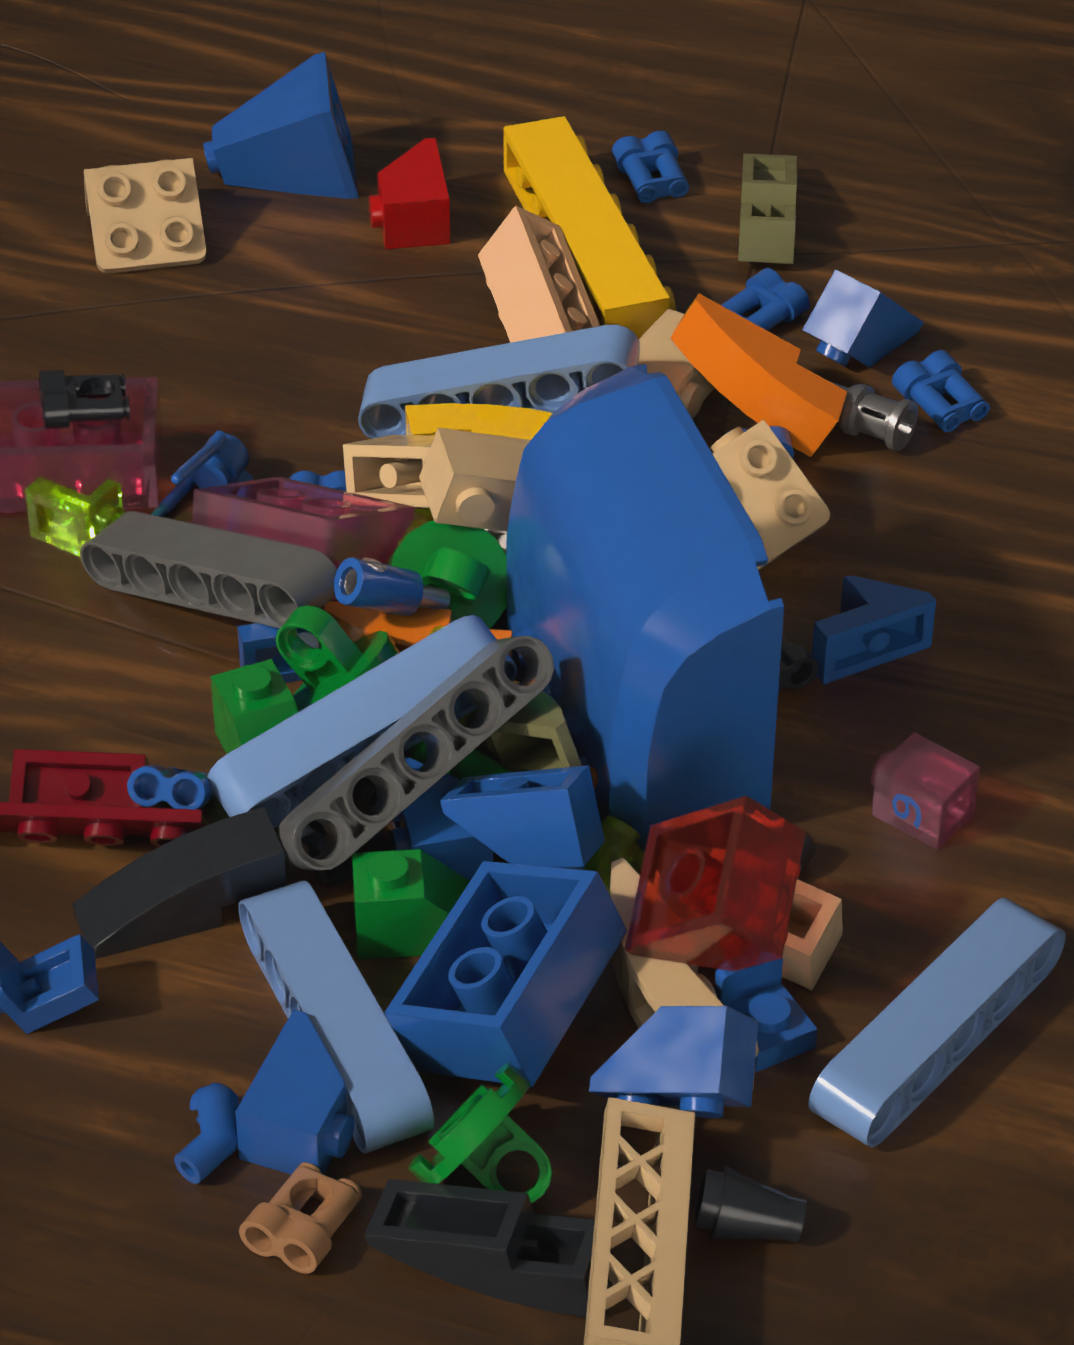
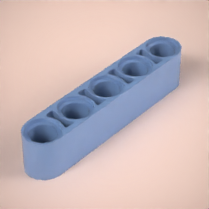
M603 325L383 366L375 369L367 378L358 416L359 427L370 439L389 435H406L405 406L441 403L492 404L530 408L554 413L582 390L631 366L638 365L640 341L636 334L627 327Z
M464 616L451 622L226 754L216 762L207 776L213 794L229 817L265 807L275 829L292 810L474 655L497 639L478 616ZM507 655L504 662V670L508 679L513 682L517 674V666L511 657ZM464 691L457 697L454 705L457 720L477 709L473 697ZM416 734L411 735L405 743L404 751L423 741V739Z
M304 880L241 900L239 902V916L246 941L285 1015L289 1018L293 1009L308 1014L345 1082L347 1114L354 1117L352 1138L359 1150L365 1154L433 1130L434 1115L427 1090L311 885Z
M1006 897L997 900L829 1062L812 1088L808 1102L809 1110L870 1148L878 1146L1048 976L1063 951L1066 941L1065 931Z

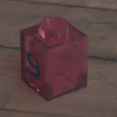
M914 732L894 751L888 750L883 753L876 762L871 774V784L875 786L872 815L938 850L974 815L980 766Z

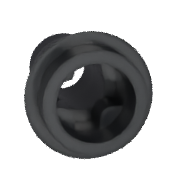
M725 1166L723 1172L706 1169L697 1199L694 1227L710 1231V1239L786 1240L798 1243L804 1225L807 1199L791 1196L728 1166Z

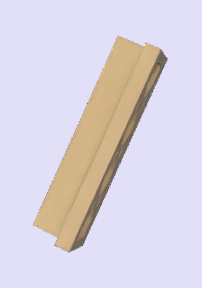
M608 1098L604 1111L584 1345H680L695 1122L694 1112ZM621 1126L659 1132L654 1149L640 1156L620 1135ZM618 1161L623 1165L619 1169H617ZM634 1179L649 1192L648 1208L638 1214H635L615 1193V1190ZM613 1219L619 1224L612 1228ZM629 1238H632L644 1251L643 1268L632 1275L610 1253V1249ZM609 1279L613 1283V1286L607 1289ZM627 1298L640 1312L639 1331L604 1325L605 1310Z

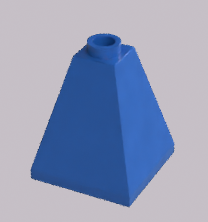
M326 52L313 55L212 126V141L203 143L206 161L211 174L221 172L225 185L346 199L359 198L353 137Z

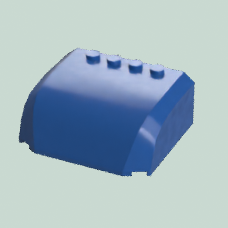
M645 364L631 366L582 390L557 409L526 445L516 477L506 538L507 630L512 631V637L531 636L537 638L551 652L554 671L551 681L542 691L553 697L562 709L582 765H590L598 773V783L594 792L603 833L608 843L643 859L733 839L736 830L751 813H760L770 818L784 616L782 599L768 601L757 566L766 565L768 562L761 536L667 375L661 372L648 374L647 365ZM512 650V660L517 666V671L525 670L526 672L523 657L516 650Z

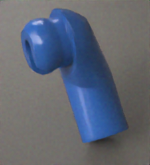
M212 1083L208 1086H203L192 1095L190 1110H198L196 1121L200 1125L201 1133L174 1157L177 1170L186 1180L194 1184L200 1183L238 1149L235 1111L241 1101L232 1088L222 1083Z

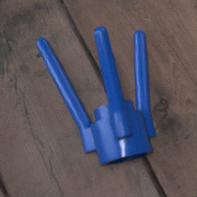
M216 431L202 449L173 473L171 481L177 486L150 515L165 517L195 485L209 494H220L232 490L233 493L225 530L239 533L246 492L254 481L252 475L245 471L250 457L248 449L243 442L234 436L225 434L223 431Z

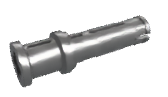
M833 383L847 391L838 425L844 433L857 436L861 432L885 441L888 449L894 451H901L905 448L917 424L918 405L916 402L909 399L896 402L876 395L873 388L866 384L853 385L848 388ZM875 415H878V416L884 417L885 419L882 420V419L876 418V417H874V416H875Z

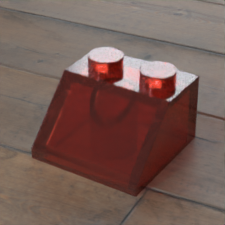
M748 796L651 825L625 950L634 956L727 971H736L782 959L788 937V924L796 881L800 873V860L806 832Z

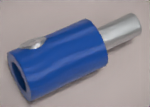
M353 557L345 559L337 569L334 578L335 597L339 603L347 606L406 617L416 612L418 607L447 609L450 603V594L447 590L423 585L422 577L417 571L382 564L377 560L367 557L363 559Z

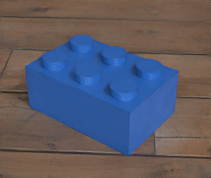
M483 861L384 1014L418 1072L502 1083L495 1074L503 1065L511 1062L531 1082L530 1087H533L627 933V929L598 871Z

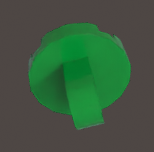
M434 520L428 521L408 533L390 556L389 565L417 571L422 577L423 585L445 589L449 592L450 603L447 609L452 610V622L464 616L475 615L480 617L489 629L494 626L507 607L506 554L497 539L484 529L435 523Z
M309 605L301 606L294 610L279 628L275 638L277 648L282 657L304 682L293 694L298 712L400 653L395 646L394 640L387 632L377 631L353 642L330 614L318 607ZM296 628H302L311 632L321 643V648H313L307 645L297 634Z
M508 1062L498 1069L495 1074L503 1083L496 1092L492 1088L488 1090L482 1084L431 1137L428 1142L438 1151L433 1159L429 1162L421 1154L413 1159L408 1170L418 1180L424 1183L439 1184L462 1164L487 1189L507 1191L502 1188L497 1180V1164L508 1152L522 1150L530 1153L536 1160L538 1175L533 1186L521 1193H528L530 1203L543 1196L550 1185L552 1174L549 1158L543 1149L508 1116V1113L528 1090L531 1082L511 1062Z

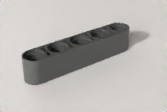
M135 511L125 512L81 546L80 550L81 562L86 572L96 583L106 589L280 628L298 607L309 605L322 608L335 597L334 578L337 568L326 555L318 550Z
M531 636L498 639L486 645L284 818L279 825L277 836L284 850L285 861L293 867L305 870H328L342 864L544 690L551 681L554 671L553 656L548 647L539 639ZM511 650H516L525 661L526 672L518 685L508 679L504 670L505 658ZM463 691L473 697L477 708L475 720L469 727H464L459 723L454 712L455 701ZM413 734L423 739L427 747L426 761L417 771L413 770L404 758L405 743ZM363 777L371 780L377 789L376 804L366 814H363L356 808L352 794L354 786ZM313 820L323 826L327 836L325 849L315 858H311L305 853L301 843L303 829Z

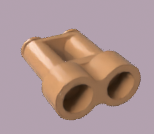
M303 1162L291 1174L269 1203H260L253 1209L240 1225V1238L251 1251L265 1257L277 1256L287 1266L299 1273H312L331 1250V1236L361 1200L362 1192L353 1181L345 1178L337 1181L323 1175L315 1165ZM311 1197L323 1201L311 1216L300 1212Z

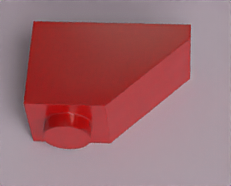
M426 138L377 173L378 195L369 196V216L371 228H381L385 249L450 244V200L436 138Z

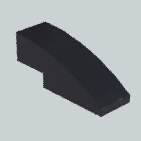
M265 807L228 817L184 834L137 858L104 879L72 904L73 914L81 935L94 948L95 959L223 926L221 907L239 903L241 900L286 886L284 850Z
M388 1179L365 1232V1238L369 1246L408 1266L446 1282L499 1300L549 1312L586 1317L595 1220L534 1214L528 1193Z

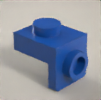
M81 934L21 962L0 942V1014L7 1013L26 1034L99 1000L95 951Z

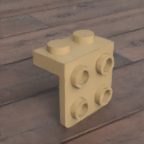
M193 158L84 169V193L87 216H90L96 265L101 272L106 274L199 264L206 258V243Z
M764 419L746 432H743L740 426L736 427L711 446L714 452L713 456L761 536L768 557L767 564L822 528L829 520L830 511ZM766 565L757 566V569L760 570Z

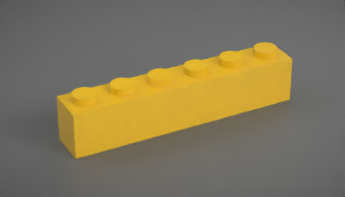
M565 116L504 126V173L523 208L560 226L600 326L620 325L627 327L640 339L668 308L676 311L674 295L669 286L663 287L657 277L653 257L650 254L645 255L642 251L635 226L627 224L623 218L617 195L615 193L610 194L605 187L600 166L598 164L593 165L590 161L584 138L581 135H575Z

